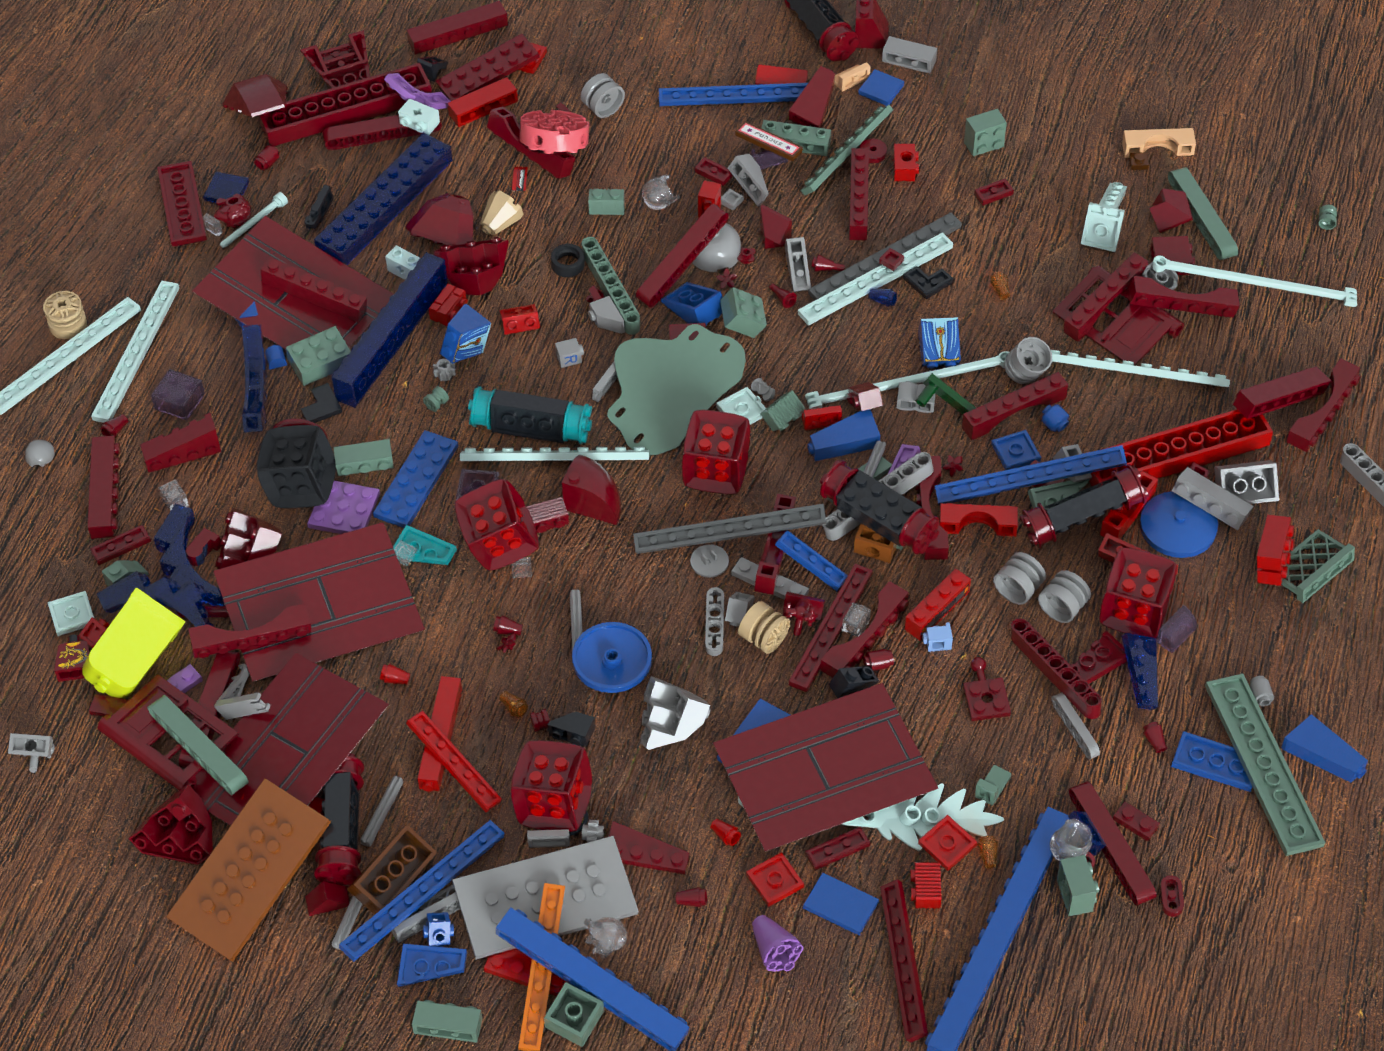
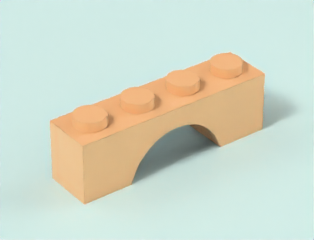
M1193 128L1124 130L1122 145L1125 158H1129L1130 153L1145 152L1147 149L1156 146L1168 148L1176 156L1194 155L1196 140Z

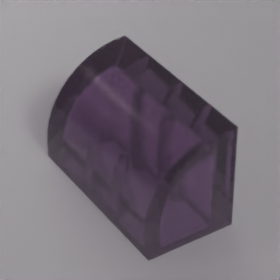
M1183 605L1158 632L1156 642L1171 653L1197 628L1196 619L1186 606Z

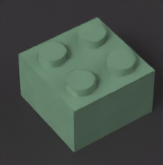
M995 109L966 118L964 144L972 156L1004 147L1007 122L1000 111Z
M732 287L720 300L725 328L755 338L767 326L762 298Z
M1085 855L1060 859L1057 883L1068 917L1093 912L1094 904L1097 903L1096 895L1099 893V886L1097 881L1093 880L1092 865L1090 862H1087Z
M565 982L544 1017L545 1028L583 1047L604 1012L603 1001Z

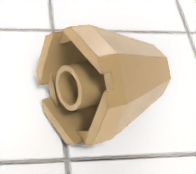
M500 190L497 192L493 191L489 196L480 222L482 231L487 235H496L520 220L524 215L521 206L518 203L515 206L512 203L514 199Z

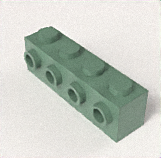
M763 120L762 129L802 146V153L821 156L828 155L831 143V129Z

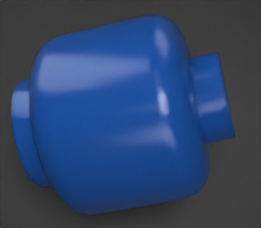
M1048 405L1042 411L1044 414L1042 422L1052 432H1061L1068 426L1069 414L1060 405Z

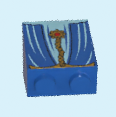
M464 304L448 323L440 354L453 364L483 353L491 322L469 305Z
M958 317L921 319L918 335L922 366L934 369L944 365L946 368L959 365L961 357Z

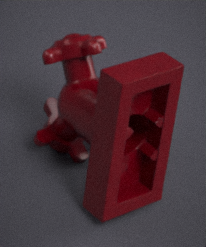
M792 592L786 593L783 616L788 619L792 616L796 618L793 631L795 636L801 634L803 620L808 622V626H812L816 619H822L824 599Z

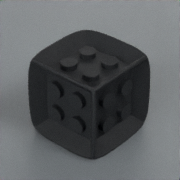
M314 425L284 426L268 430L262 440L257 459V475L269 502L278 508L313 507L327 502L334 482L336 465L334 453L323 430Z

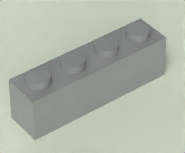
M1188 467L1178 477L1172 489L1174 493L1236 530H1239L1254 507Z

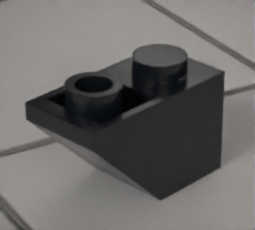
M870 666L840 668L830 681L829 686L838 699L872 687L879 680Z
M576 711L548 723L549 736L587 747L595 730L594 717Z

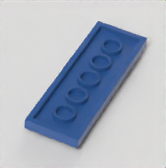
M424 430L374 510V518L405 528L406 525L410 526L459 446L458 441Z

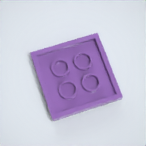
M334 481L327 502L314 506L307 523L308 528L344 534L368 527L380 495V490Z

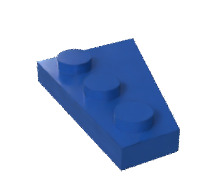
M403 944L397 986L402 987L464 973L467 950Z

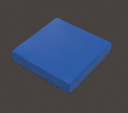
M874 69L858 90V94L887 106L890 105L902 89L904 81Z
M1026 430L991 441V445L1005 470L1028 466L1034 460L1041 462V456Z

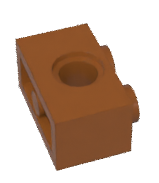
M861 524L855 536L854 553L891 563L897 545Z

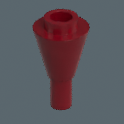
M819 254L812 259L811 267L814 268V271H843L845 269L844 264L834 263V261Z
M774 283L769 286V289L776 294L784 308H790L796 303V293L779 288Z

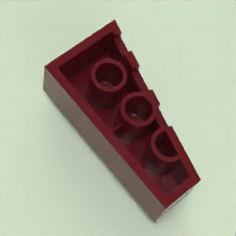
M211 413L205 414V418L197 421L195 419L190 421L189 425L182 429H179V427L173 429L167 436L160 435L140 444L148 473L220 453L221 448Z

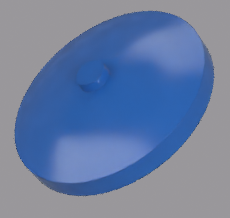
M1171 491L1159 494L1146 503L1141 513L1140 530L1146 542L1156 551L1171 557L1186 558L1201 554L1212 545L1218 530V520L1213 515Z
M606 622L592 626L579 636L573 647L572 662L576 675L585 685L600 692L618 693L629 690L644 680L651 668L652 652L647 638L638 629L624 623Z

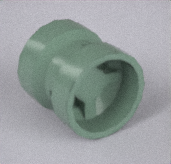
M1324 205L1319 209L1320 228L1330 230L1336 227L1337 209L1333 205Z
M436 386L431 394H427L423 398L426 407L433 412H436L441 404H445L449 400L446 391L439 386Z

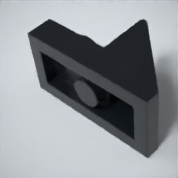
M435 56L417 59V63L421 64L430 81H435L437 72L440 69H447L448 62Z

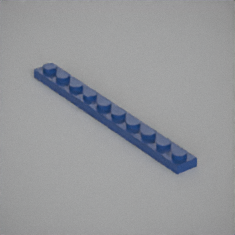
M808 83L659 88V106L796 101Z
M1123 445L935 485V490L940 506L941 503H954L1127 465Z
M489 820L339 944V949L355 962L450 883L452 879L456 878L504 838L505 833Z

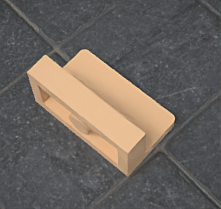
M867 62L862 65L857 64L836 74L834 84L843 92L867 80L870 76V65Z

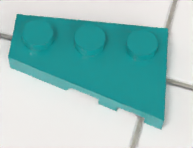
M408 525L405 526L393 546L397 559L400 561L448 565L457 551L455 545Z

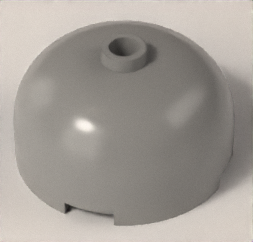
M726 223L692 263L697 268L708 272H717L719 269L727 267L730 269L738 262L737 257L741 252V239L738 232Z

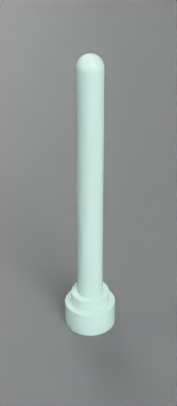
M278 192L268 206L220 243V246L226 248L275 208L284 207L288 203L286 196Z

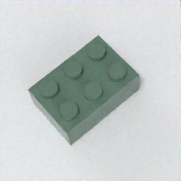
M336 326L286 347L287 360L303 386L353 365L352 352Z

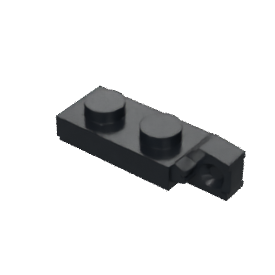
M323 185L318 193L317 199L311 207L310 215L306 216L304 222L306 228L316 229L318 223H322L334 199L329 185Z

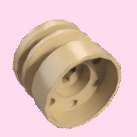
M58 291L51 294L45 300L43 311L53 336L64 340L72 339L87 327V319L83 311L81 299L74 292Z
M758 601L743 617L738 634L750 643L755 642L757 648H761L763 652L768 654L773 652L784 640L790 627V620L782 616L781 613L774 612V609L763 601Z

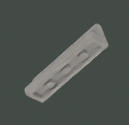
M453 885L436 893L415 911L420 912L415 915L412 913L409 918H406L391 931L398 943L423 930V925L427 924V913L448 912V915H451L460 910L456 893L450 895V893L455 891Z

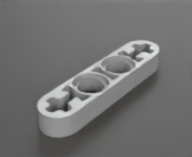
M714 587L709 589L706 595L705 649L709 655L718 656L723 651L724 592L722 589ZM714 595H717V604H713ZM717 610L720 612V615L711 616L710 612ZM716 626L720 630L717 633H713L709 629ZM712 639L716 640V648H712Z
M1063 693L1052 696L1051 700L1056 712L1088 759L1099 756L1100 750L1096 741Z

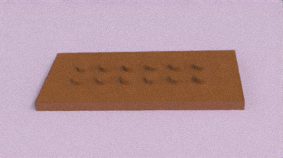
M264 779L166 917L233 962L331 821L269 780Z

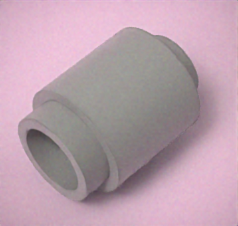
M1256 676L1251 679L1250 688L1258 705L1263 707L1270 705L1274 700V695L1269 681L1264 676Z

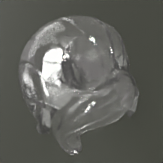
M670 175L652 178L645 183L642 189V197L648 207L654 210H661L680 198L679 195L674 196L666 181L670 178Z
M1074 818L1066 820L1065 824L1052 835L1050 850L1058 861L1081 855L1086 856L1092 846V833L1082 822Z
M603 917L593 922L591 919L584 921L585 928L590 932L585 942L596 946L592 949V953H599L602 959L607 958V956L609 957L613 951L621 949L626 944L627 930L618 919Z

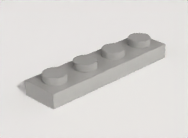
M741 557L732 569V576L755 586L759 565ZM778 575L774 595L784 600L787 592L807 596L809 588Z

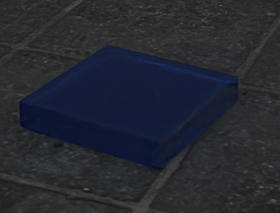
M215 172L204 194V200L216 203L218 198L227 199L235 194L243 196L249 184V178Z

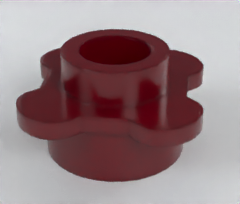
M741 247L737 260L743 264L752 263L755 260L754 254L756 250L754 248Z

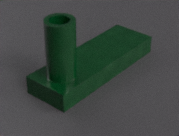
M933 373L923 382L926 387L915 400L919 406L925 407L934 393H936L962 415L976 408Z

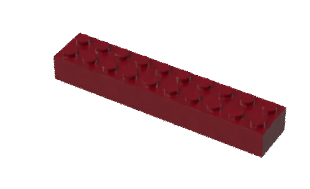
M417 63L287 101L284 108L258 116L269 146H277L321 133L328 127L355 123L401 109L407 101L402 99L401 94L392 89L384 80L387 74L398 73L414 88L425 93H432L431 84L421 64Z

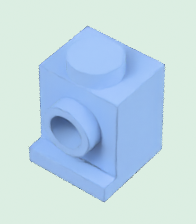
M947 622L945 626L929 627L926 632L922 633L923 644H927L928 652L952 650L953 637L950 622Z

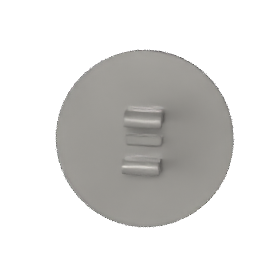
M708 544L698 547L692 553L690 564L695 573L711 578L719 576L726 571L729 565V557L723 548Z

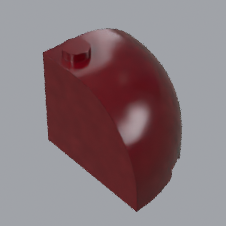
M583 455L576 456L562 481L563 501L567 511L618 525L621 514V502L614 479L595 460Z

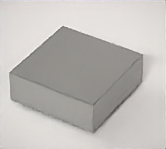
M729 189L721 196V204L731 210H734L744 201V196L732 189Z

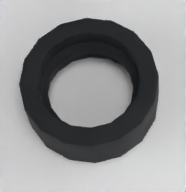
M568 243L554 248L551 252L553 271L562 277H573L580 274L585 266L583 250L577 245ZM565 256H573L578 259L577 262L570 265H563L558 262L560 258Z

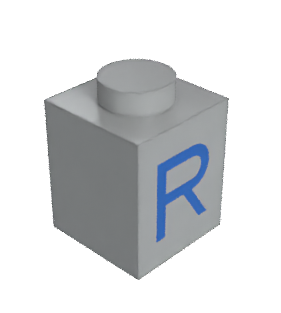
M576 338L555 343L556 356L561 368L582 363L581 355H584L582 344L579 345Z

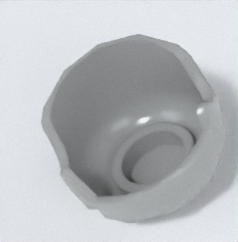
M33 440L25 450V460L31 467L34 465L44 467L55 456L53 445L45 440Z

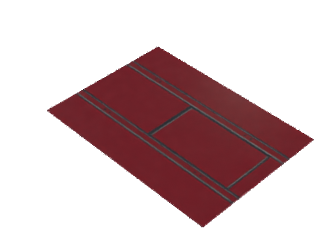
M264 216L192 290L195 294L284 349L289 345L334 326L340 332L347 346L350 347L396 297L395 294L267 216ZM269 257H272L367 297V310L358 323L262 283L261 269ZM255 301L258 315L240 318L245 310Z
M383 522L213 571L234 631L250 630L263 626L280 615L286 607L306 603L311 621V633L302 637H290L284 641H271L265 645H253L241 650L252 682L279 674L295 653L317 663L425 630Z
M295 653L261 694L260 699L265 704L269 703L271 705L268 712L243 716L233 728L239 735L222 750L246 775L249 783L235 794L230 795L203 768L195 775L197 785L194 791L202 798L209 813L229 825L233 824L264 779L269 780L308 806L389 704Z
M883 683L713 742L765 852L939 789Z

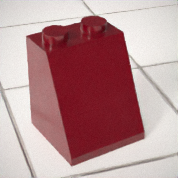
M856 0L855 32L859 37L857 48L883 49L888 40L889 23L876 0Z

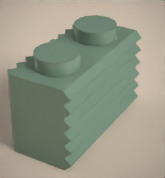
M589 189V214L624 215V189Z
M791 390L783 394L762 411L760 415L772 431L778 429L782 431L789 426L788 422L790 420L794 421L802 415L801 411L805 407L795 392Z

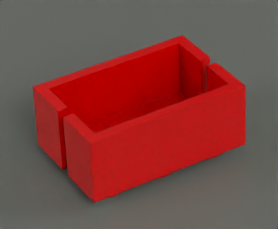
M1267 514L1257 553V583L1281 586L1283 578L1287 577L1288 567H1286V564H1290L1291 553L1289 552L1294 549V539H1291L1294 535V525H1291V517Z

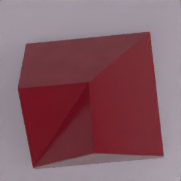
M1162 188L1153 205L1149 208L1160 233L1193 220L1187 195L1184 191Z
M762 204L760 206V231L765 249L785 246L786 239H791L792 219Z

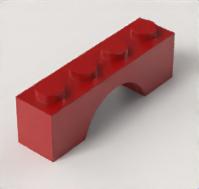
M1141 471L1140 482L1142 487L1145 486L1149 495L1146 498L1147 503L1156 493L1158 479ZM1137 503L1131 506V510H1127L1124 505L1116 510L1111 509L1102 521L1100 535L1105 537L1107 533L1121 539L1141 513L1146 503Z
M941 503L939 525L948 534H959L961 529L970 523H983L990 526L997 536L1016 537L1018 507Z

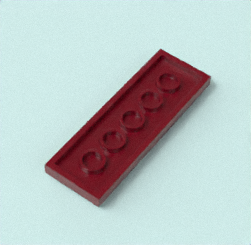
M521 33L436 80V84L450 101H453L497 82L540 58L539 53Z
M192 161L157 167L172 247L206 241L207 237Z

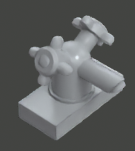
M10 733L8 754L23 755L24 757L30 756L29 770L35 773L37 772L39 756L51 758L55 749L53 737Z

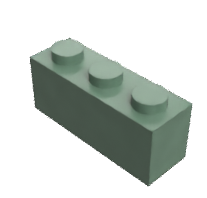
M390 439L333 447L338 476L394 468Z
M431 1000L417 1001L412 1021L413 1033L477 1043L483 1020L480 1009L473 1006L459 1007L452 1003L444 1005L437 1004Z

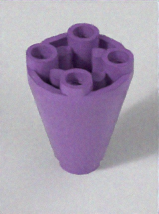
M761 915L755 918L752 923L753 932L763 965L768 971L774 972L790 971L793 969L796 960L804 949L800 941L769 917Z

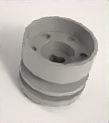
M1036 337L1024 338L1006 355L1004 361L1005 370L1008 376L1019 384L1027 385L1033 383L1050 367L1052 352L1043 340Z
M1016 552L994 576L993 582L998 592L1005 599L1020 605L1025 604L1034 594V591L1046 580V573L1042 565L1034 557L1023 552Z
M1061 570L1039 594L1038 601L1043 611L1049 617L1061 623H1069L1078 614L1079 609L1088 602L1091 597V591L1081 577L1073 572Z

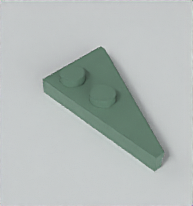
M1070 480L1033 488L1027 492L1033 508L1037 507V503H1041L1045 507L1077 493L1089 480L1079 482Z

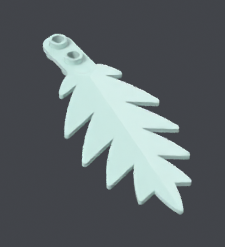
M941 783L938 785L939 789L928 792L915 806L916 797L866 815L869 820L864 819L862 816L843 823V825L877 828L880 834L887 840L892 839V832L902 842L920 851L922 847L918 844L916 833L922 838L946 815H949L965 831L981 837L987 836L984 826L1003 822L1004 818L992 813L983 812L985 800L972 803L961 809L966 789L954 793L937 808L944 788V784Z

